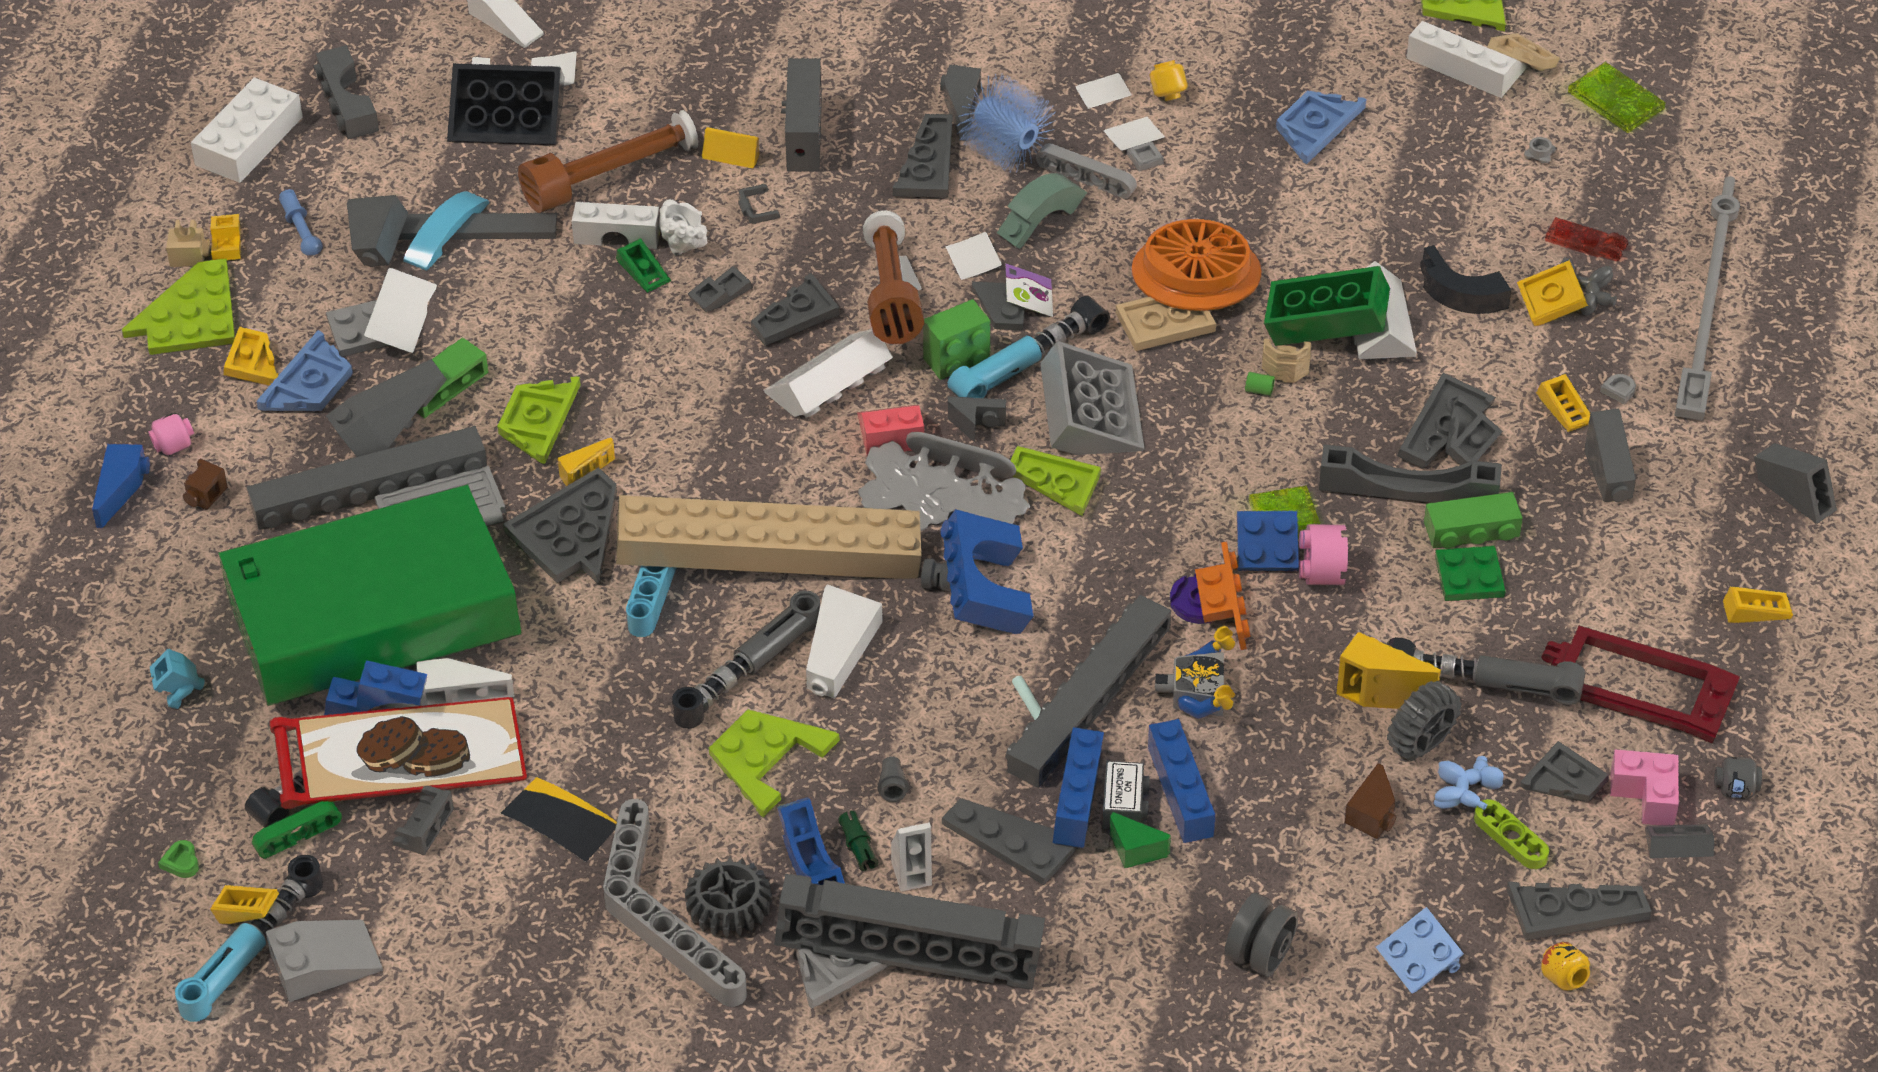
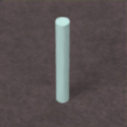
M1016 676L1013 678L1012 683L1034 720H1036L1040 714L1041 707L1023 677Z

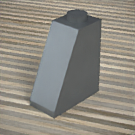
M396 195L348 199L347 210L353 252L364 266L389 265L408 211Z
M1619 408L1590 412L1584 452L1603 501L1623 502L1627 499H1632L1636 478Z
M1776 443L1754 456L1759 481L1815 524H1818L1837 510L1827 459Z

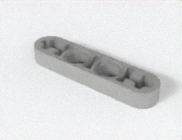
M1045 144L1036 155V161L1040 167L1066 177H1074L1073 180L1089 186L1095 185L1098 189L1123 199L1129 198L1137 187L1135 178L1128 172L1054 144ZM1069 162L1076 165L1079 171L1073 169ZM1093 172L1100 174L1103 180L1097 178Z

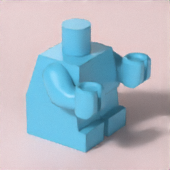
M167 649L150 666L154 690L160 693L162 691L171 693L167 696L168 707L178 709L181 706L182 699L191 694L194 688L201 690L204 686L205 680L198 677L196 665L183 654L171 649Z

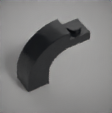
M1435 245L1424 247L1423 260L1420 261V268L1425 276L1423 288L1434 300L1453 310L1472 314H1487L1509 309L1511 288L1500 271L1483 276H1465L1453 271L1446 264Z

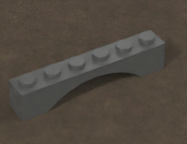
M1324 445L1319 490L1432 503L1499 494L1502 464L1470 461L1460 466L1443 470H1407L1379 463L1352 447Z

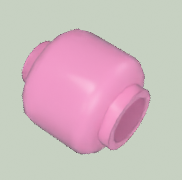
M171 413L152 422V430L148 431V434L157 453L162 451L165 455H172L190 447V436L194 434L188 418L182 420L177 413Z

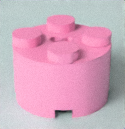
M1308 524L1306 530L1300 531L1299 547L1304 549V560L1299 562V578L1306 579L1307 585L1345 584L1346 579H1340L1341 572H1347L1348 540L1347 537H1341V531H1346L1345 525Z

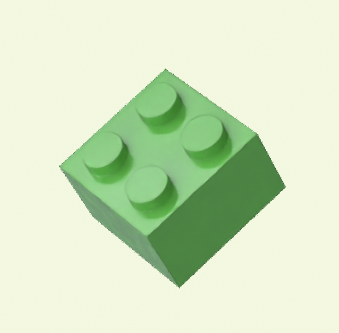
M973 299L924 319L923 359L940 380L951 376L959 367L967 366L971 368L990 357V319Z

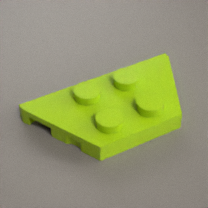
M570 377L571 382L555 385L553 380L541 381L538 384L516 385L497 426L498 434L538 462L545 464L581 386L580 377Z

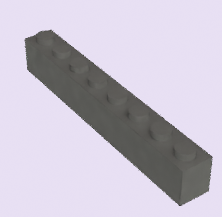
M476 426L250 485L247 486V493L258 530L267 527L274 528L282 523L304 520L309 516L323 512H333L338 508L349 505H360L368 500L375 499V496L485 467L487 466L486 451Z
M1139 595L1133 604L1129 603L1125 607L1119 621L1109 626L1103 640L1100 643L1094 644L1088 658L1084 662L1078 663L1073 676L1068 682H1063L1059 686L1053 700L1043 705L1038 718L1034 722L1027 724L1022 737L1017 743L1013 742L1009 746L1005 755L1007 759V772L1039 788L1067 755L1073 727L1088 729L1169 631L1171 626V609L1142 595Z

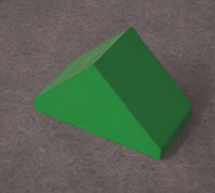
M1115 812L1111 814L1110 837L1124 868L1168 857L1171 843L1170 834Z

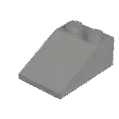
M363 920L296 921L266 931L270 954L289 1002L383 971Z

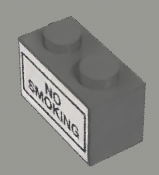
M1106 761L1102 829H1110V816L1113 812L1140 823L1141 819H1148V801L1142 800V796L1149 795L1150 776H1144V763Z

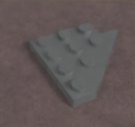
M598 467L504 523V533L556 583H559L580 569L598 583L601 581L616 501L617 485Z

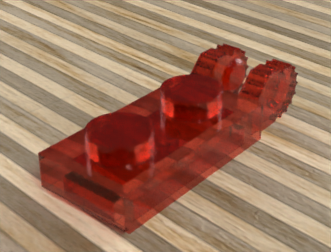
M1557 217L1554 218L1545 237L1546 242L1617 262L1623 255L1621 250L1624 251L1628 246L1627 238L1618 233L1608 234Z

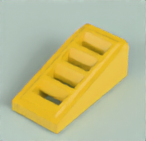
M1566 374L1540 384L1536 392L1538 397L1568 432L1589 424L1590 412ZM1561 392L1562 395L1556 396L1555 393ZM1566 399L1568 400V403H1560L1561 401H1564ZM1572 407L1575 409L1574 411L1568 413L1565 411L1566 409ZM1577 415H1580L1582 417V419L1576 420L1574 422H1572V420L1570 419Z
M610 437L558 457L559 476L564 484L568 486L596 468L602 469L615 460L613 439Z
M1730 587L1723 599L1728 623L1791 619L1793 616L1787 594L1782 592ZM1772 602H1777L1778 608L1773 607Z
M225 885L210 910L219 924H232L264 918L278 897L279 892L277 889Z

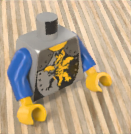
M1222 626L1215 631L1214 639L1216 641L1211 640L1190 654L1176 657L1174 659L1173 674H1155V692L1173 693V708L1179 709L1196 719H1201L1208 715L1223 716V709L1229 710L1232 708L1233 701L1231 698L1235 697V693L1229 685H1224V652H1221V648L1224 650H1232L1234 648L1233 632L1227 626Z

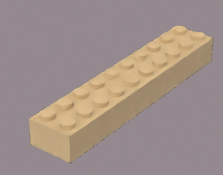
M619 495L617 565L894 579L918 578L922 556L920 511Z

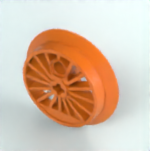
M1204 219L1180 220L1158 228L1150 235L1146 244L1136 253L1132 262L1133 279L1144 294L1164 305L1194 311L1221 309L1243 301L1258 287L1262 272L1257 256L1250 250L1249 244L1242 234L1225 224Z

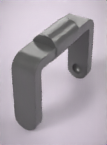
M766 184L739 190V207L743 216H747L748 221L752 224L780 218L777 210L754 215L752 206L748 198H746L747 196L768 192L769 189Z

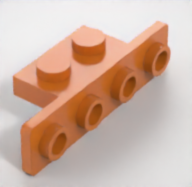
M1227 541L1221 542L1225 564L1195 569L1204 623L1234 617L1240 649L1246 650L1245 638L1251 636L1248 620L1241 619V615L1247 613L1243 596L1237 597V592L1242 591L1239 574L1233 575V570L1238 569L1235 551L1229 552Z

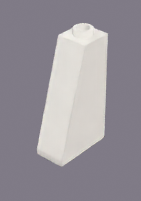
M828 584L826 585L806 668L807 689L818 696L826 695L835 699L883 622L882 603Z

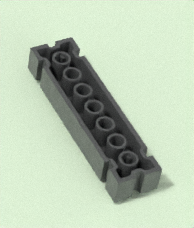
M785 874L779 902L774 945L799 950L801 945L813 946V952L878 962L994 983L995 978L1007 980L1008 986L1033 990L1045 918L1028 914H1019L1018 919L1005 917L1006 911L937 900L836 881L824 880V885L811 883L810 877Z

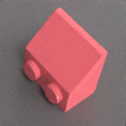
M919 405L857 412L866 455H868L871 447H880L891 441L898 443L904 452L912 451L906 443L907 435L911 432L924 433V423Z

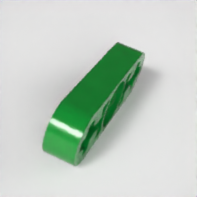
M321 801L261 829L253 836L252 846L261 858L267 859L298 844L297 841L303 838L307 840L338 825L342 819V814L333 801ZM302 826L298 831L292 833L293 830Z

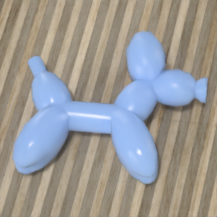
M1478 756L1473 768L1466 771L1455 762L1441 761L1438 769L1440 778L1454 786L1441 788L1435 794L1434 805L1445 809L1462 803L1467 807L1475 808L1478 806L1485 810L1487 804L1480 801L1476 793L1468 790L1469 785L1480 782L1487 789H1499L1503 785L1504 774L1499 768L1488 766L1485 756Z

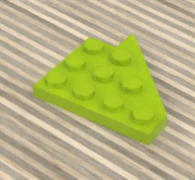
M227 258L198 262L122 328L123 338L147 335L149 355L233 344L235 332Z

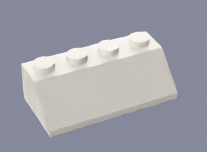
M1421 21L1409 35L1407 59L1500 98L1527 68L1526 64L1424 21Z
M872 329L847 336L764 389V392L792 416L804 414L805 418L820 411L819 405L826 401L828 404L839 399L842 396L840 391L848 387L850 390L864 382L862 377L868 373L872 376L885 369L884 363L893 357L885 342L877 338L873 334Z

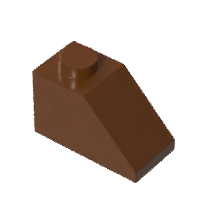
M1378 763L1346 804L1344 823L1375 839H1378L1384 830L1389 832L1397 818V815L1394 814L1395 798L1383 765Z

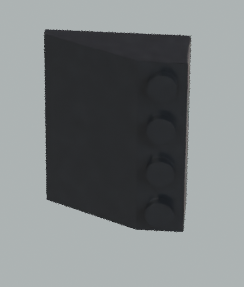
M453 63L447 142L556 145L563 106L565 81L561 67Z

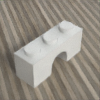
M576 202L572 217L574 244L602 246L605 233L618 232L626 236L629 244L641 238L648 248L657 249L660 235L659 207Z

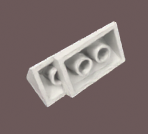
M1374 261L1367 267L1380 266L1390 287L1387 314L1383 332L1353 335L1354 344L1357 345L1359 359L1416 357L1417 352L1402 282L1398 277Z

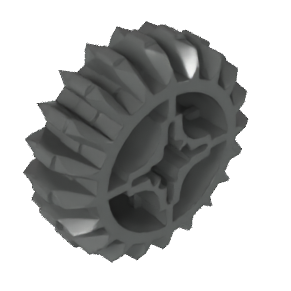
M1430 681L1425 686H1420L1418 691L1412 692L1411 696L1404 700V704L1397 709L1398 712L1391 719L1392 724L1387 730L1389 732L1387 734L1388 744L1393 748V751L1403 758L1413 761L1418 756L1423 757L1443 742L1445 737L1451 733L1452 727L1457 724L1456 718L1460 716L1462 705L1460 697L1449 686L1439 681Z
M730 856L726 862H721L716 858L714 865L705 862L703 870L695 869L693 878L688 879L685 892L686 910L688 915H691L693 923H699L702 932L711 927L713 936L721 930L726 938H728L730 931H736L740 937L742 928L745 927L752 932L754 923L762 925L764 916H768L772 902L771 884L766 879L763 870H757L754 862L746 865L743 857L738 862H733Z

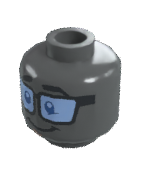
M1727 757L1723 760L1721 767L1715 768L1714 785L1720 786L1721 793L1725 797L1751 798L1754 796L1755 791L1759 792L1761 789L1762 768L1757 766L1752 758Z

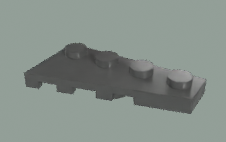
M925 114L915 136V143L908 152L907 161L899 172L900 177L893 186V196L948 198L953 115Z
M1442 373L1400 447L1397 456L1424 469L1446 448L1453 402L1460 394L1464 396L1482 413L1494 403L1496 397Z
M960 798L942 817V825L1043 885L1049 881L1079 848L1053 843V828Z
M1508 882L1507 892L1525 941L1649 920L1652 911L1642 886L1599 885L1598 889L1582 887V884H1568V888L1549 887V883H1535V887L1520 886L1519 882Z

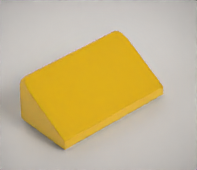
M706 127L702 159L748 168L755 167L760 156L759 137Z

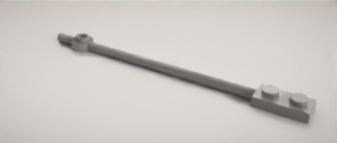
M1732 176L1724 179L1722 195L1716 196L1711 204L1710 213L1717 220L1692 369L1683 367L1674 415L1677 417L1704 421L1712 372L1703 371L1728 222L1738 217L1740 208L1739 201L1733 197L1736 180Z

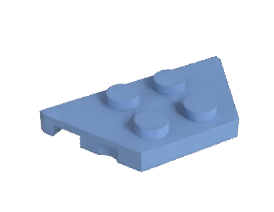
M1307 91L1277 119L1276 128L1303 163L1308 164L1366 108L1367 99L1358 97L1357 102L1341 100L1342 95Z
M318 330L256 401L257 407L261 411H322L352 376V366L345 358L339 355V351L334 345L330 346L327 343L324 334Z

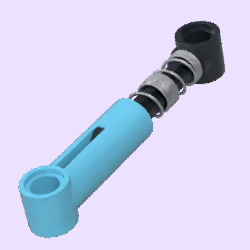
M1085 295L1073 304L1070 314L1065 316L1064 321H1057L1055 324L1053 323L1044 328L1042 332H1037L1035 338L1026 335L971 368L962 366L956 369L948 380V388L958 397L984 398L990 389L1040 361L1042 355L1045 354V350L1051 349L1056 341L1065 343L1066 338L1074 337V333L1080 334L1088 331L1091 335H1094L1104 329L1110 320V313L1089 295Z
M300 855L293 858L288 864L287 877L284 879L281 888L277 889L281 891L266 916L254 919L253 921L250 920L249 924L242 923L193 977L178 983L175 988V997L182 1018L190 1022L205 1019L210 1014L215 1000L266 945V931L274 929L273 926H279L287 917L286 912L292 911L294 903L301 902L303 898L313 897L321 891L323 879L320 864L314 856Z

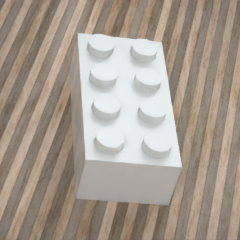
M254 77L191 141L195 165L240 183L303 118L299 94Z

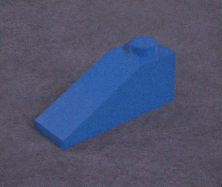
M107 444L92 507L96 528H103L142 485L144 474H149L150 459L145 457L143 445Z

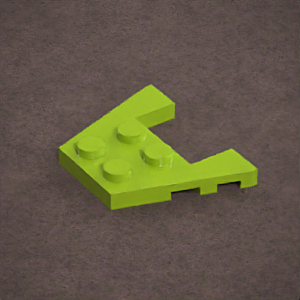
M748 709L709 747V755L728 778L733 780L740 788L743 796L747 800L749 799L755 806L758 814L765 817L781 800V793L763 783L760 779L796 743L823 758L840 741V737L834 731Z

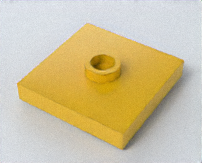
M1570 260L1517 282L1534 326L1545 324L1588 306Z

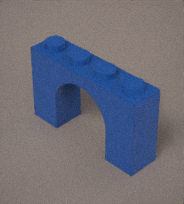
M955 509L950 518L945 520L941 527V537H943L945 547L944 559L947 561L948 568L947 581L950 583L951 589L950 603L953 606L955 619L1013 634H1021L1034 617L1030 593L1003 587L991 582L982 575L973 560L978 559L1010 566L1023 549L1020 527Z

